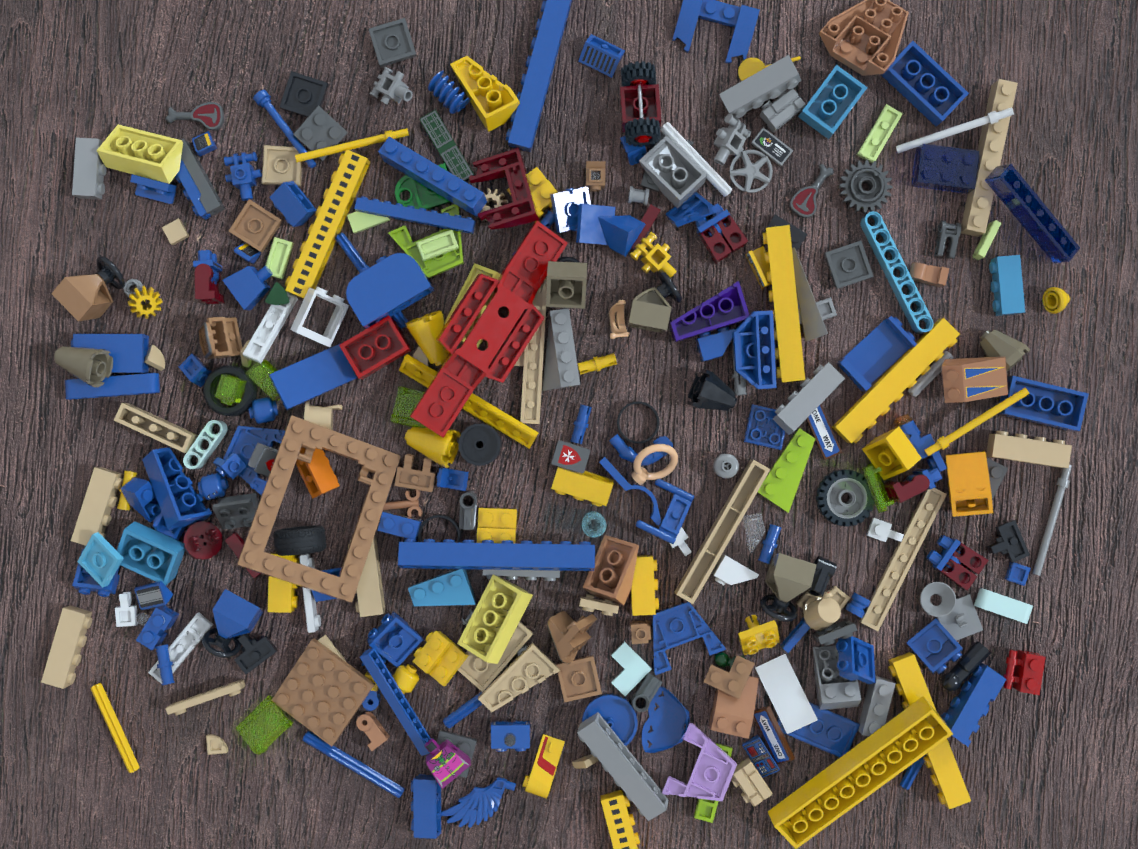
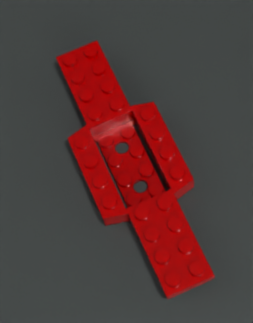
M535 221L498 280L483 274L477 275L436 338V341L446 350L449 356L412 411L411 418L444 438L470 395L484 377L500 383L505 381L545 318L532 302L538 289L547 277L548 261H557L568 242L539 221ZM497 288L495 295L487 305L486 309L476 322L475 326L467 336L462 346L456 349L461 340L463 339V337L465 336V334L467 333L468 329L478 316L479 312L487 302L488 298L494 291V289ZM502 306L506 307L509 312L505 318H501L498 315V310ZM480 339H484L487 342V348L484 351H480L477 348V342Z

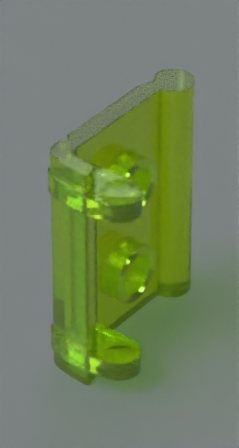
M398 386L390 422L410 427L427 428L410 417L425 392Z
M869 463L862 471L878 513L887 511V506L893 505L895 502L894 500L889 501L878 473L882 471V468H875L872 463Z
M271 695L263 700L236 727L242 738L257 755L265 753L268 747L286 729L293 726L292 720H288L281 709L271 701L273 699Z

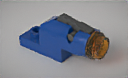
M908 414L894 419L895 428L900 427L921 458L927 457L924 450L935 444L931 434L920 436L921 431L914 423L913 418L909 417ZM939 450L928 456L927 463L930 468H938L939 472L947 469Z

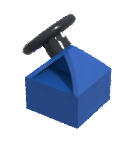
M225 589L212 609L217 628H212L205 632L202 638L203 646L209 653L217 657L229 658L236 655L241 648L238 636L251 633L263 611L256 605ZM212 634H217L215 638H209ZM231 640L235 643L233 650L228 646ZM210 644L217 645L218 647L222 648L224 652L214 649Z

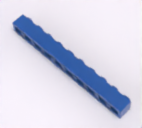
M363 196L356 199L354 209L357 212L469 234L474 233L476 222L471 217L450 216L449 213L445 212L440 214L435 210L430 212L424 208L414 209L415 207L408 205L404 207L399 203L394 205L389 201L379 202L380 200L378 199L368 200L367 197Z
M376 649L366 650L360 656V659L420 755L429 754L430 752L424 747L431 739Z

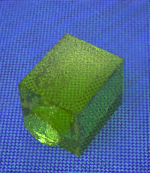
M221 375L215 397L221 399V403L231 406L233 403H240L247 381L231 375Z

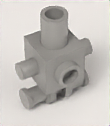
M384 67L382 74H379L377 77L379 81L374 82V88L369 94L378 99L379 93H382L384 96L381 102L386 105L390 99L399 104L401 100L410 101L413 93L401 81L404 74L397 71L396 75L392 76L390 74L393 71Z
M728 114L724 119L726 123H729L728 128L722 127L716 132L717 138L714 145L719 148V151L714 161L720 165L725 164L729 155L738 156L743 151L742 146L751 135V131L746 129V125L738 118H734L732 114Z

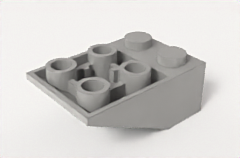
M836 646L813 647L819 710L858 707L861 702L858 680L850 681L840 676L837 668L839 653Z

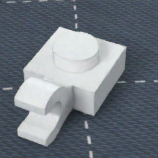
M872 517L866 536L886 542L887 537L902 541L904 534L890 530L892 524Z
M681 527L675 543L669 544L672 548L678 545L684 556L691 553V550L684 542L689 537Z
M123 592V594H119L120 606L115 608L116 627L138 625L137 605L131 606L132 593Z

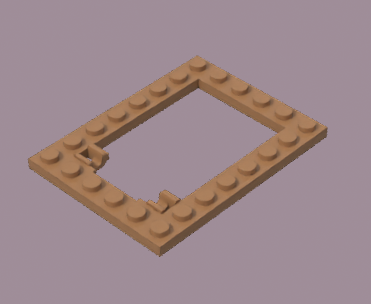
M291 415L237 565L352 603L401 456ZM301 447L306 449L304 454L299 453ZM316 448L319 450L325 449L355 460L358 464L363 465L357 481L369 485L339 577L264 552L296 460L298 459L310 464ZM368 472L374 473L372 479L367 477Z

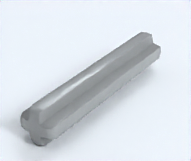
M944 351V355L930 366L929 371L921 375L917 379L916 384L908 389L911 396L917 397L942 371V364L945 359L954 358L950 352Z

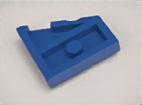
M695 192L678 209L674 207L667 212L666 216L676 227H680L714 214L717 211L710 202Z

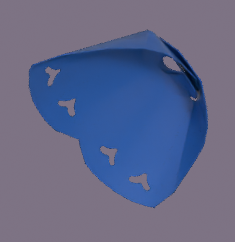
M661 686L650 702L648 708L649 718L642 730V746L647 753L660 752L683 742L690 722L689 711L669 690ZM655 703H657V705L659 706V708H657L656 710H654V708L656 707ZM650 726H652L653 731L648 733ZM648 740H649L650 743H652V745L650 746V748H648V746H649V744H648V742H647Z

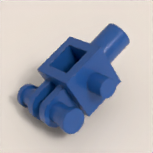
M243 152L241 156L236 153L232 157H224L226 166L234 164L230 166L231 174L225 175L226 182H233V185L240 189L242 201L253 199L251 187L257 186L256 178L261 177L260 169L254 170V167L248 163L250 161H257L256 152L250 154Z

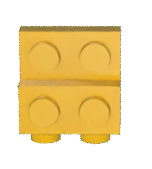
M536 167L527 174L538 217L540 218L544 215V210L548 207L550 209L553 208L550 194L557 193V190L546 179L539 168Z
M479 508L477 543H482L483 540H492L494 543L510 540L513 541V544H516L517 509Z
M435 631L427 635L425 639L427 643L424 647H420L415 651V659L412 662L426 674H430L442 686H446L469 655L445 634Z

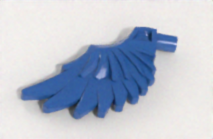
M497 777L492 784L486 787H474L468 795L459 799L460 803L441 811V816H452L447 820V823H453L462 819L458 825L460 828L468 822L469 828L473 826L475 821L479 825L483 818L484 821H487L488 816L492 817L494 811H498L500 799L505 788L514 791L516 783Z

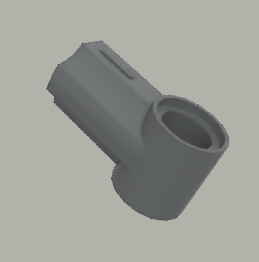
M465 491L460 497L459 529H476L478 498L473 491ZM470 495L473 497L474 503L467 505L464 503L463 498Z
M648 673L637 692L631 698L633 708L638 712L646 711L663 682ZM639 697L645 699V704L641 707L635 705V701Z

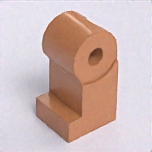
M913 262L910 275L914 281L943 287L946 285L950 268Z
M364 712L357 718L356 725L358 729L364 731L370 739V743L367 746L371 751L390 737L373 713Z

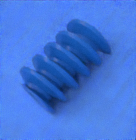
M441 71L432 78L428 85V90L433 92L434 97H439L438 101L444 103V107L449 108V112L454 114L461 111L469 103L470 98L468 97L463 100L465 93L458 94L460 88L456 87L453 89L452 87L455 82L447 83L449 76L447 75L442 78L444 71Z

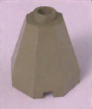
M988 330L980 337L982 339L980 346L986 357L1006 356L1007 372L1022 359L1021 357L1026 356L1030 351L1024 343L997 330L992 332Z

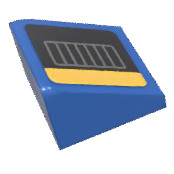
M210 131L192 138L195 151L200 157L218 149Z
M246 242L233 250L252 264L256 262L261 254L260 251Z

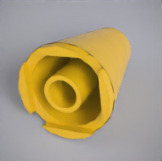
M435 311L407 322V329L431 364L435 363V366L443 364L448 357V353L436 341V338L444 328L442 311Z
M412 427L407 430L405 440L407 445L442 467L448 468L447 464H452L458 453L459 444L457 443V438H460L461 435L456 430H448L443 438L428 428Z

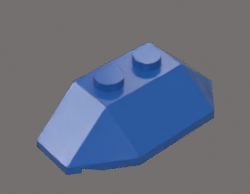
M773 310L754 311L733 332L735 371L756 389L777 388Z

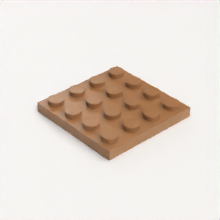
M314 638L310 641L271 701L332 747L354 717L375 683Z

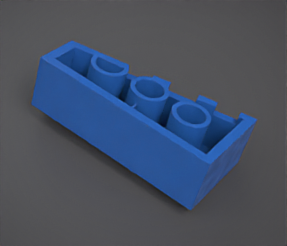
M170 447L152 450L142 459L168 530L202 522L212 515L210 509H206L202 503L203 498L201 495L197 494L191 486L193 483L190 478H187L182 472L183 467Z

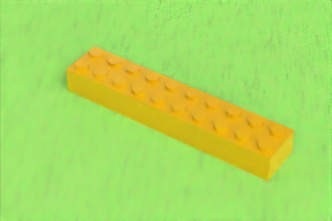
M921 697L770 809L768 814L773 826L795 849L799 848L953 735L952 731L924 697Z

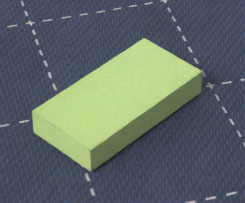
M357 211L347 215L354 234L390 221L388 217Z
M995 220L987 225L986 233L982 235L972 255L973 258L980 260L985 257L1001 222Z
M453 230L416 242L423 261L459 249Z
M274 237L266 262V266L273 273L272 277L283 280L294 245L293 242Z

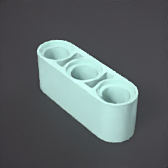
M212 420L206 424L183 458V463L187 468L199 469L206 464L228 431L225 422ZM215 424L220 426L218 434H215L213 431ZM205 439L209 442L207 450L202 447ZM194 455L198 458L196 465H193L191 462Z
M979 588L974 603L976 607L1025 624L1028 623L1033 609V605L983 588Z

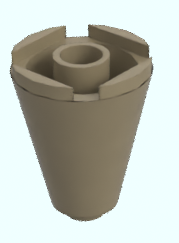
M62 346L54 354L57 365L92 387L98 388L104 384L102 381L105 377L109 378L113 368V357L109 356L110 352L105 349Z

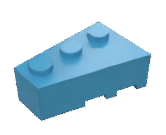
M455 569L408 587L414 606L476 605L477 603L465 569Z

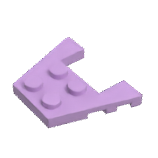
M689 723L683 740L702 748L688 784L669 776L662 794L723 801L737 763L693 723Z

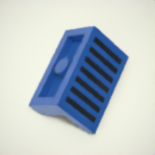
M591 34L584 44L578 61L612 78L625 50Z

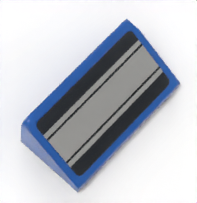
M162 581L139 586L134 589L141 610L166 605L173 596V593Z

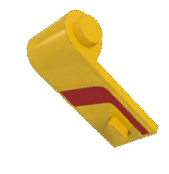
M543 734L532 771L529 776L525 775L522 786L525 787V792L547 799L565 741Z

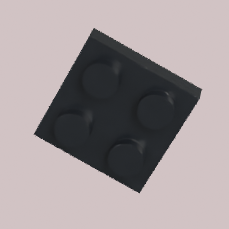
M291 71L281 100L280 109L308 117L318 105L322 108L329 84Z

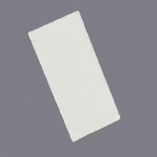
M786 654L755 668L787 734L818 720Z

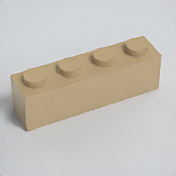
M121 403L114 418V421L183 453L188 452L199 436L130 403Z
M996 431V434H989L986 457L1069 468L1072 445H1065L1063 440L1053 439L1052 443L1046 442L1044 437L1034 436L1033 440L1027 439V435L1015 434V437L1008 436V432Z
M94 467L71 538L72 542L86 546L92 534L97 532L105 538L104 531L106 526L110 524L111 510L117 503L116 494L119 488L122 487V473L103 467Z
M376 536L373 538L355 592L358 597L355 606L357 613L360 612V617L381 615L386 612Z
M71 605L62 609L41 683L62 689L74 683L76 673L74 672L82 657L80 652L87 641V636L85 635L87 629L92 624L91 611Z

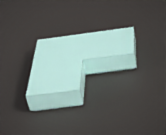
M625 641L611 654L624 668L611 683L626 696L652 668Z

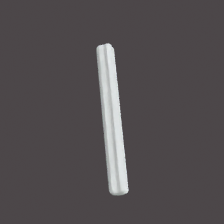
M666 122L660 129L664 135H667L707 174L709 182L724 197L729 195L732 188L669 122Z

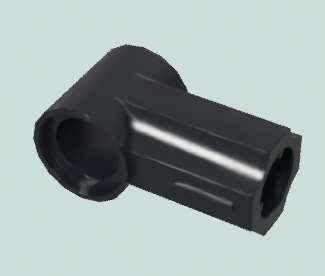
M818 556L813 563L817 565L812 586L806 591L811 595L822 597L829 579L835 573L837 564Z

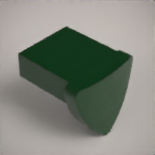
M278 282L273 284L265 298V302L272 305H283L290 302L285 289Z

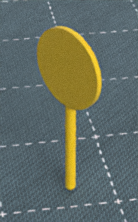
M800 56L791 58L792 62L801 59ZM748 58L739 66V79L743 81L770 65L765 66L757 58Z

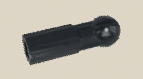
M977 641L960 658L953 669L943 675L942 686L947 691L959 689L961 683L980 666L991 652Z

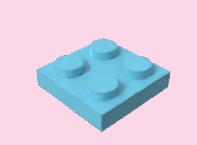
M97 532L92 534L77 562L103 588L109 585L124 558Z

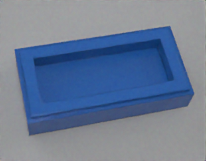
M804 617L780 644V647L787 653L792 650L810 629Z

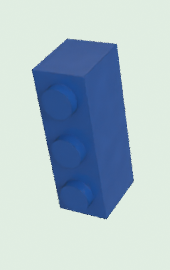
M419 774L411 782V792H413L411 830L414 831V838L436 839L441 834V787L433 775Z

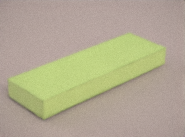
M886 104L858 151L857 156L868 160L871 164L876 161L903 113Z

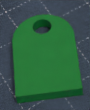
M445 163L438 165L447 171ZM407 175L403 176L395 187L396 200L404 207L409 205L415 207L414 209L424 208L428 210L451 203ZM403 191L410 192V198L407 201L400 199V194Z

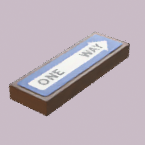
M820 404L806 421L823 460L842 453V450Z
M770 706L755 709L754 719L776 764L792 761L795 757Z

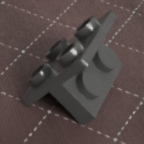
M256 493L218 498V504H213L212 509L222 528L250 527L258 507V496Z

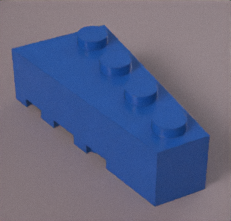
M980 664L972 673L969 681L964 682L960 694L952 699L948 711L941 715V718L953 733L951 736L969 747L971 733H977L980 727L978 725L980 717L987 715L989 701L992 702L996 699L1006 678L987 665Z

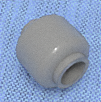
M721 454L715 458L713 470L717 476L728 479L737 474L739 463L735 456Z

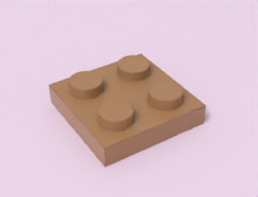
M249 199L229 229V232L263 253L283 221Z
M593 655L574 659L570 664L565 662L556 663V666L560 669L558 676L564 703L602 694Z

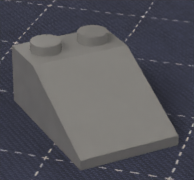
M667 135L639 160V163L663 195L677 209L705 183L707 174Z

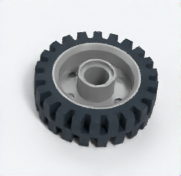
M848 469L833 471L824 477L819 483V488L816 490L819 512L826 520L835 525H857L862 523L865 518H868L870 516L869 513L873 511V504H875L873 486L864 475ZM844 493L849 495V501L843 503L841 500V496Z

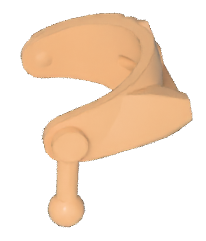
M619 300L618 303L610 308L611 339L629 337L630 335L625 326V300Z

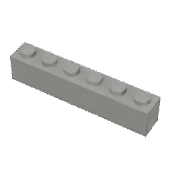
M599 712L580 723L577 731L579 739L586 743L590 748L591 754L602 763L603 769L611 774L614 782L623 789L628 800L636 805L640 815L650 821L666 811L668 798L662 794L660 788Z

